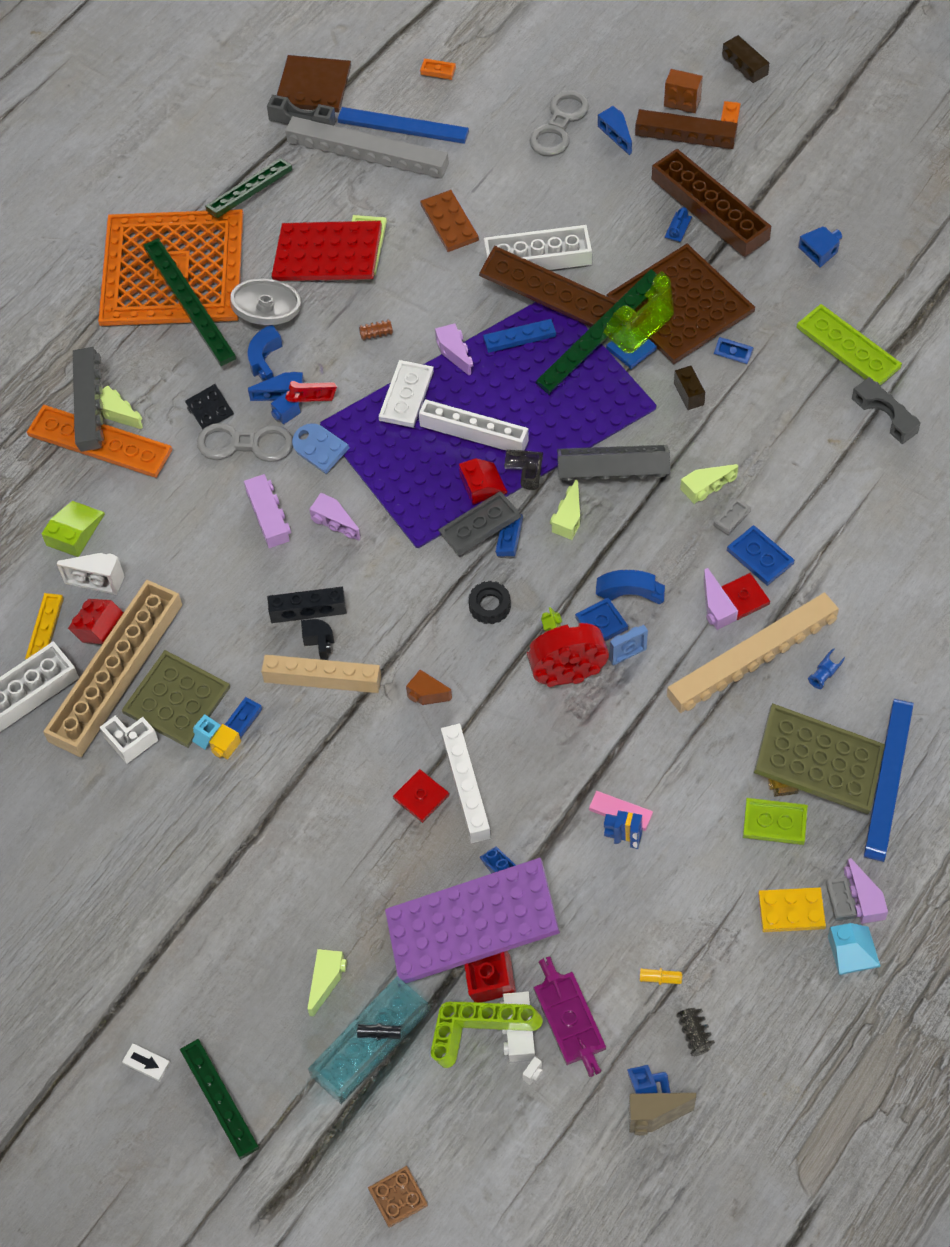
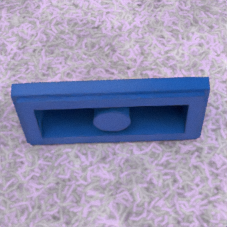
M719 337L714 354L748 364L754 348Z

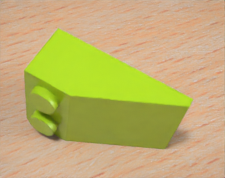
M71 501L50 519L41 533L46 546L79 557L105 513Z

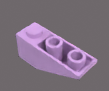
M455 323L435 328L436 342L441 354L466 374L471 375L473 361L471 356H467L468 348L466 343L462 342L463 335L461 330L457 329Z
M320 493L309 509L311 519L317 524L329 527L332 531L343 533L348 538L360 540L359 528L336 499Z
M851 858L848 859L846 867H844V875L850 881L851 886L849 888L856 904L854 905L856 917L860 918L861 924L886 920L888 909L883 892Z

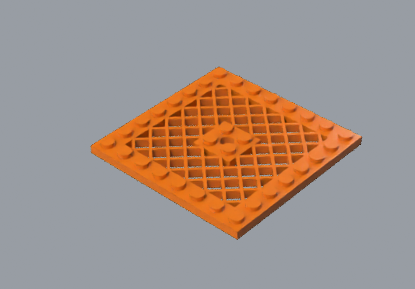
M243 209L229 210L218 218L207 211L108 214L99 325L192 323L181 305L175 302L176 297L174 294L170 297L166 295L171 290L153 262L144 263L149 256L144 250L143 245L157 238L161 240L163 246H169L166 248L167 252L214 322L238 321L239 316L234 313L230 305V296L232 290L240 284ZM217 229L221 231L217 235L213 233ZM200 230L203 231L201 235L196 234ZM168 231L170 234L164 237L162 234ZM182 231L187 232V233H186L185 235H183V236L180 235V233H181ZM134 232L136 235L130 238L129 235ZM149 232L152 233L150 237L145 236ZM208 236L212 238L208 242L204 240ZM191 237L194 238L192 242L187 241ZM173 238H177V239H178V240L175 241L174 243L171 242V240H172ZM140 239L144 240L141 244L137 243ZM216 242H217L218 244H220V245H219L218 247H216V248L213 247V245H214ZM201 243L203 246H201L199 249L195 247L196 245ZM182 244L186 245L183 249L178 248ZM131 246L135 247L131 251L128 250V248H130ZM207 249L211 251L207 255L204 254ZM141 252L142 255L139 258L135 256ZM200 256L202 259L196 262L195 259ZM215 256L219 257L215 262L212 260ZM130 259L133 260V262H132L131 264H127V263H126V262L129 261ZM209 263L210 266L205 269L203 265ZM140 265L142 268L136 271L134 268ZM214 269L218 270L214 275L211 273ZM200 270L201 273L196 276L194 272ZM131 272L133 275L127 278L125 275ZM146 272H149V273H150V274H149L148 276H146V277L142 276V275H143L144 273H146ZM205 276L209 277L206 282L202 280ZM137 279L141 280V281H140L139 283H137V284H134V283H133V282H134L135 280H137ZM214 282L218 284L214 288L210 287ZM164 284L166 287L160 290L159 287ZM195 284H200L197 289L193 288ZM147 285L149 288L143 291L141 288ZM127 286L132 287L127 292L124 290ZM206 289L208 293L202 295L201 292H203ZM138 292L140 295L134 298L132 295ZM152 292L157 293L154 297L149 296ZM215 296L217 299L211 302L209 299ZM163 298L165 301L159 304L157 301ZM127 299L131 301L127 305L123 304ZM143 299L148 300L143 305L140 303Z

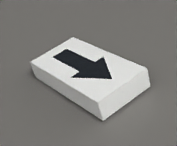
M132 1044L122 1061L124 1065L159 1082L171 1064L170 1061L135 1044Z

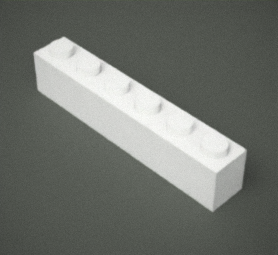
M426 399L419 412L421 427L523 455L529 441L528 428Z
M456 724L441 728L442 741L470 842L475 843L491 839L490 827L461 725Z

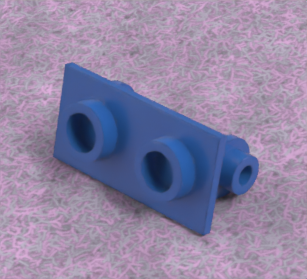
M682 207L675 213L665 238L678 242L682 241L692 219V216L688 215L687 208Z

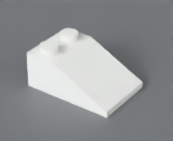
M97 553L57 562L64 584L109 594H118L125 577L118 557L113 554Z

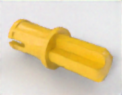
M641 968L640 982H657L659 985L662 983L681 984L682 972L662 970V968L660 970Z

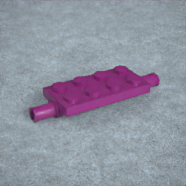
M546 957V962L543 958L538 963L546 978L542 984L533 987L564 1061L566 1065L582 1060L588 1076H594V1072L597 1075L601 1072V1069L594 1054L606 1050V1045L573 972L565 975L557 972L551 957Z

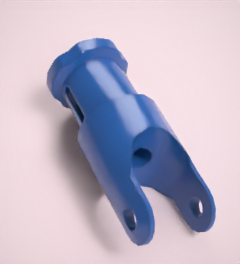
M832 649L819 663L817 671L808 677L809 683L815 688L822 689L825 685L824 682L827 678L833 676L843 663L845 657L839 664L833 663L829 659L830 654L834 650Z

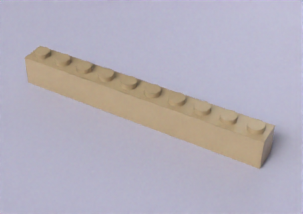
M825 592L668 686V699L680 713L693 709L698 702L708 700L713 693L724 690L733 681H739L744 674L749 671L754 672L758 669L759 665L764 662H770L777 654L785 653L795 643L803 642L810 634L818 633L823 626L834 623L837 620L839 608Z

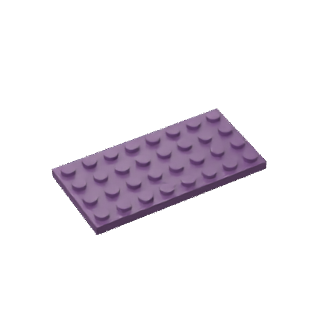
M541 858L385 909L398 980L401 985L560 933Z

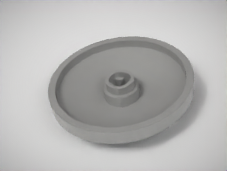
M273 279L244 281L232 290L230 296V305L234 313L240 318L255 324H282L293 319L300 310L301 301L297 291L288 284Z

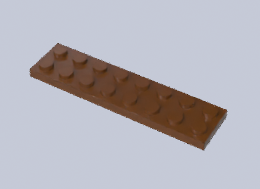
M495 245L479 272V276L590 327L617 302L612 298Z

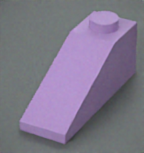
M706 568L703 579L707 611L706 618L709 624L714 625L716 630L737 621L738 610L710 570Z

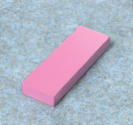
M596 791L589 807V811L605 817L606 814L617 816L618 810L642 814L643 831H646L653 815L651 810Z

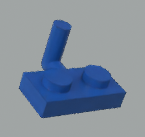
M648 1065L627 1069L635 1094L658 1093L656 1082H660L662 1093H671L666 1072L652 1074Z

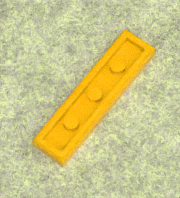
M44 593L25 659H28L51 643L63 603V595Z

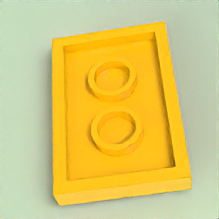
M821 887L759 890L762 932L821 930L826 928Z

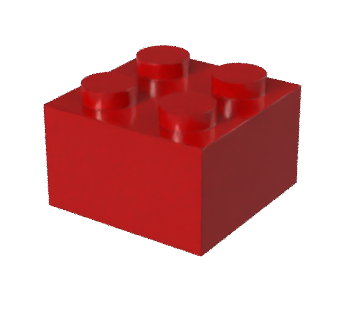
M88 599L83 603L79 613L72 619L68 629L82 643L103 644L124 612L112 600Z
M507 951L464 964L468 994L475 1003L502 998L503 994L516 993L511 958Z

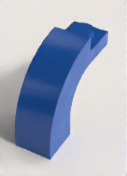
M273 325L260 330L252 338L248 346V360L251 372L254 377L259 375L262 381L274 377L272 370L265 362L266 357L271 352L283 347L281 336Z
M617 570L597 578L596 595L604 599L609 598L610 601L623 595H639L657 604H661L664 602L665 585L655 581L656 576L648 572Z

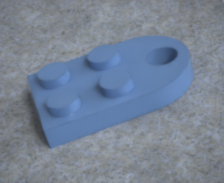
M314 423L300 427L295 432L292 440L297 454L325 474L350 448L340 438L321 425ZM303 434H309L306 439H300Z

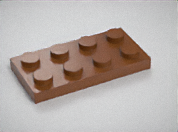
M452 190L420 201L421 207L447 252L479 241L478 234Z

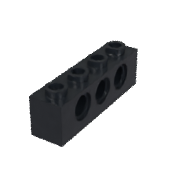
M343 586L267 596L271 624L347 614Z

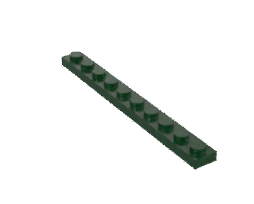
M157 238L144 244V250L220 367L236 360L235 353L160 239Z
M650 269L537 379L536 384L549 395L663 284L664 279Z

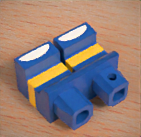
M619 810L617 816L606 814L604 836L614 838V844H619L621 840L629 841L630 848L638 849L643 831L642 814Z

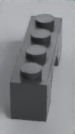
M273 94L267 104L270 121L289 124L292 116L332 126L336 123L334 107L319 104L316 109L306 111L294 106L287 97Z
M869 377L853 389L852 400L863 410L879 409L890 416L892 420L890 434L901 444H904L918 434L921 424L919 419L907 411L904 405L898 403L878 382Z

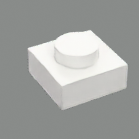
M536 1057L532 1059L523 1072L524 1082L530 1085L533 1080L537 1081L543 1072L541 1060Z

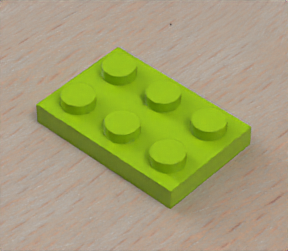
M746 798L743 838L804 845L808 805Z

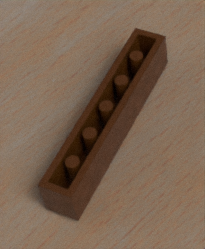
M639 109L635 123V135L734 149L738 123Z

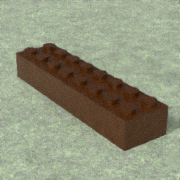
M675 149L652 165L651 179L742 256H748L770 240L772 226L679 149Z

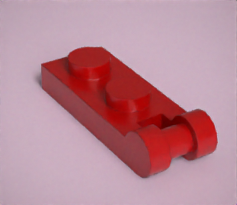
M291 381L285 399L289 402L332 401L337 386L334 382L298 383Z

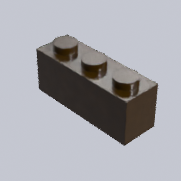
M739 35L723 43L722 56L735 69H738L746 79L755 83L768 75L770 63Z

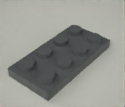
M500 491L440 528L439 533L457 555L460 556L519 519L521 515Z

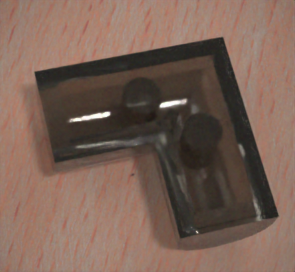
M507 449L504 467L505 469L522 470L521 486L528 490H535L539 487L543 452Z

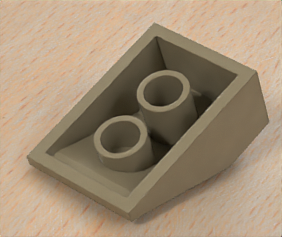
M696 1093L630 1094L629 1132L639 1136L647 1135L648 1132H653L692 1112L695 1107Z

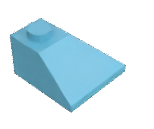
M853 923L830 927L828 939L839 975L880 967L869 927Z

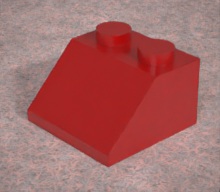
M475 458L459 464L460 478L472 505L483 502L500 491L503 494H507V490L493 462Z

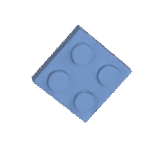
M645 625L634 627L629 632L617 635L610 641L609 661L613 666L647 650L648 630Z

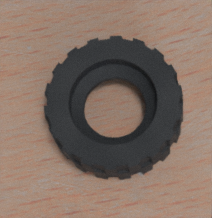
M481 582V584L475 585V588H472L469 594V611L478 622L484 624L499 623L510 612L511 600L509 591L499 582ZM486 595H493L498 598L499 605L494 610H485L481 607L480 601Z

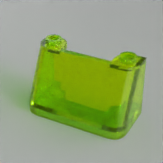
M663 271L655 276L653 285L645 294L648 297V303L637 312L629 306H622L613 314L604 330V333L626 353L636 351L667 323L674 313L671 281Z

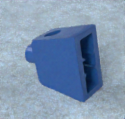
M822 226L801 235L798 248L820 268L838 252L842 233L838 229L831 233L826 227Z

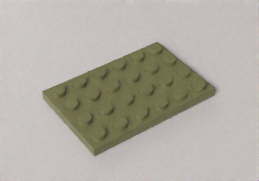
M772 703L753 773L869 814L872 808L885 744Z

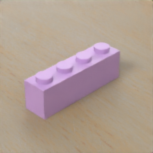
M265 474L245 480L244 485L268 548L289 542L288 534L291 533L289 524L283 521L285 515L282 508L279 509L277 506L279 505L277 495L272 494L274 488L271 480L267 481Z

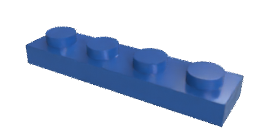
M548 319L483 335V340L487 352L490 353L556 337V331L552 320Z

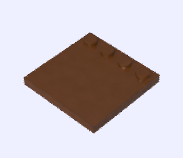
M288 55L277 95L287 97L299 109L314 110L321 104L334 107L335 112L339 113L351 69V61Z

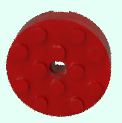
M579 623L578 627L570 628L567 624L551 629L537 637L529 645L530 650L527 652V658L534 679L548 687L581 683L585 678L598 674L609 658V652L602 631L597 626L588 623Z

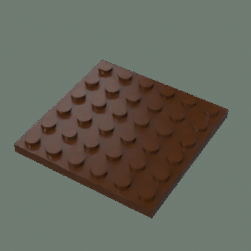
M688 243L606 294L607 297L619 301L650 269L664 279L663 284L627 319L645 337L657 346L656 348L673 364L755 312V306Z

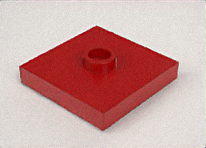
M751 573L721 586L738 610L737 620L770 605L769 598Z
M419 769L393 795V799L423 823L449 797V792Z

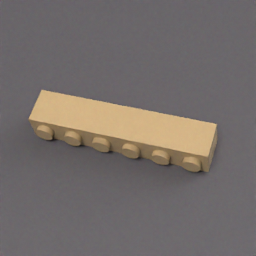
M276 655L264 656L261 671L264 683L379 693L381 682L380 665Z

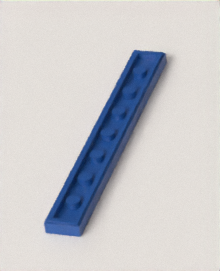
M346 107L341 108L338 116V123L463 144H465L469 133L468 127Z

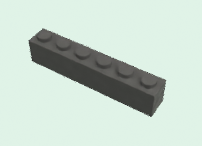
M94 347L73 350L75 444L81 452L102 448V441L104 440L101 425H103V417L101 415L103 404L100 399V394H102V386L100 384L102 373L99 368L101 356Z

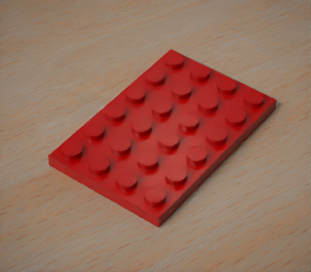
M381 221L282 223L271 277L277 281L373 279L382 223Z

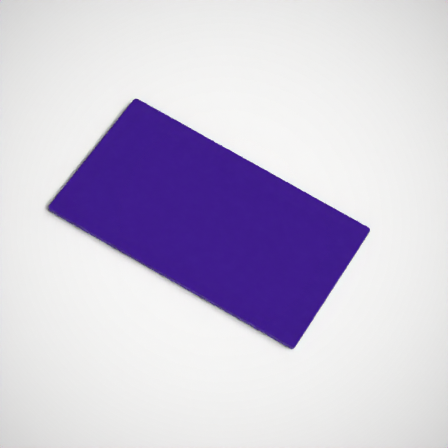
M534 302L463 342L466 343L468 348L467 356H471L473 361L471 375L466 374L443 354L423 364L434 367L423 403L426 399L528 428L529 441L523 455L421 427L419 415L414 428L379 421V414L391 383L320 422V425L349 445L350 448L343 455L415 548H420L441 536L439 533L440 528L480 504L472 505L460 478V463L475 458L493 462L507 490V494H504L507 497L557 468V449L593 447L655 411L657 405L602 343L548 395L536 384L537 379L589 329L585 324ZM548 319L552 320L556 337L490 353L487 352L483 340V335Z

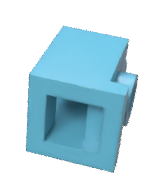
M204 714L193 727L195 735L192 742L206 750L210 745L209 741L221 725Z

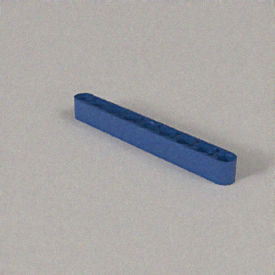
M899 699L893 700L864 858L885 861L913 711V702Z

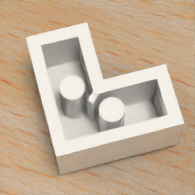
M115 715L100 726L105 740L126 764L158 741L155 730L144 717L126 728Z

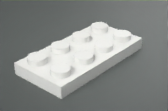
M399 360L379 414V421L414 428L434 372V367Z

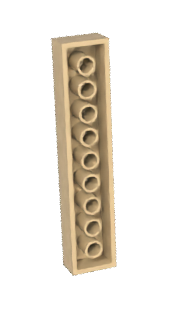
M146 579L43 731L48 743L80 758L83 756L99 732L100 726L105 723L182 607L179 593Z

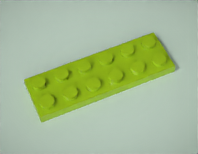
M822 304L797 323V329L865 380L870 377L881 386L902 366L901 362Z

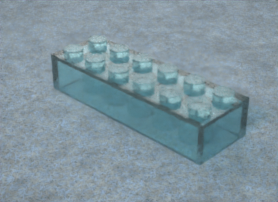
M396 976L308 1068L310 1077L342 1104L429 1013L428 1003ZM377 1023L389 1026L401 1025L400 1039L376 1040V1038H357L358 1024L377 1025Z

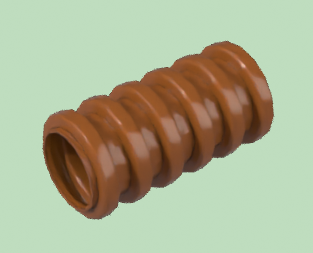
M389 319L386 322L382 320L381 323L377 321L376 324L372 322L370 325L365 324V326L360 325L359 327L363 341H365V338L371 339V337H382V335L387 336V334L392 335L393 333L392 324Z

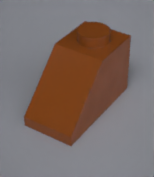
M419 670L406 685L407 696L415 703L427 705L447 702L452 699V691L449 687L422 670Z

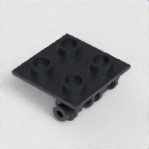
M216 384L185 400L188 412L194 415L202 430L234 414Z

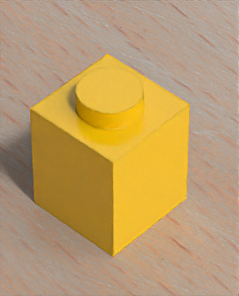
M224 724L221 725L209 741L211 752L219 758L222 756L227 760L241 743L239 733Z

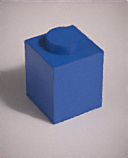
M286 393L271 403L272 416L283 425L301 413L299 402L287 401L285 399Z

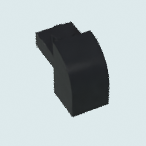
M319 619L301 620L304 646L318 645L320 660H328V653H331V644L335 643L330 625Z

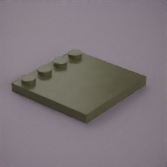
M164 650L125 704L122 713L136 721L144 717L155 731L189 748L195 735L193 727L204 714L208 717L212 715L230 689V684Z

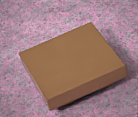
M407 1166L368 1187L389 1228L428 1206Z

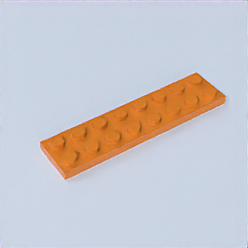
M44 404L27 430V434L30 437L157 478L172 452V446L106 424L101 425L104 435L102 448L81 452L75 444L74 414Z

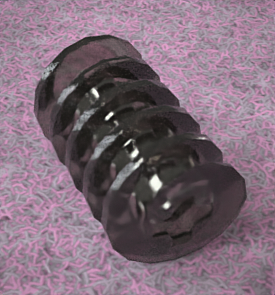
M688 1008L676 1014L677 1018H680L679 1024L683 1026L681 1030L686 1034L684 1038L689 1042L687 1046L692 1050L691 1056L702 1055L711 1049L710 1047L715 1044L714 1040H707L712 1036V1033L704 1032L709 1028L708 1024H701L706 1020L705 1016H698L703 1012L702 1009Z

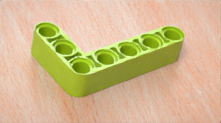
M445 1002L439 1009L431 1047V1057L443 1068L453 1066L457 1059L463 1028L536 1031L541 1027L543 1018L534 1007L527 1004Z

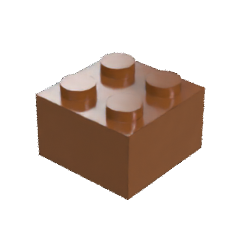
M671 69L665 82L664 106L696 114L701 101L703 76Z

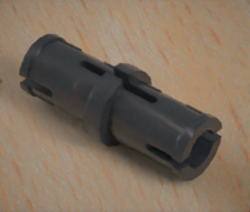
M377 1023V1025L358 1024L357 1038H376V1040L400 1039L401 1025L389 1026Z

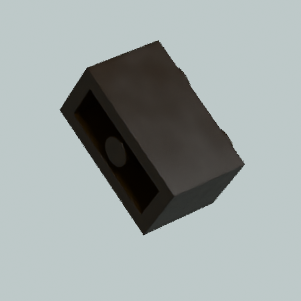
M692 365L675 370L674 385L687 410L703 406L706 392Z

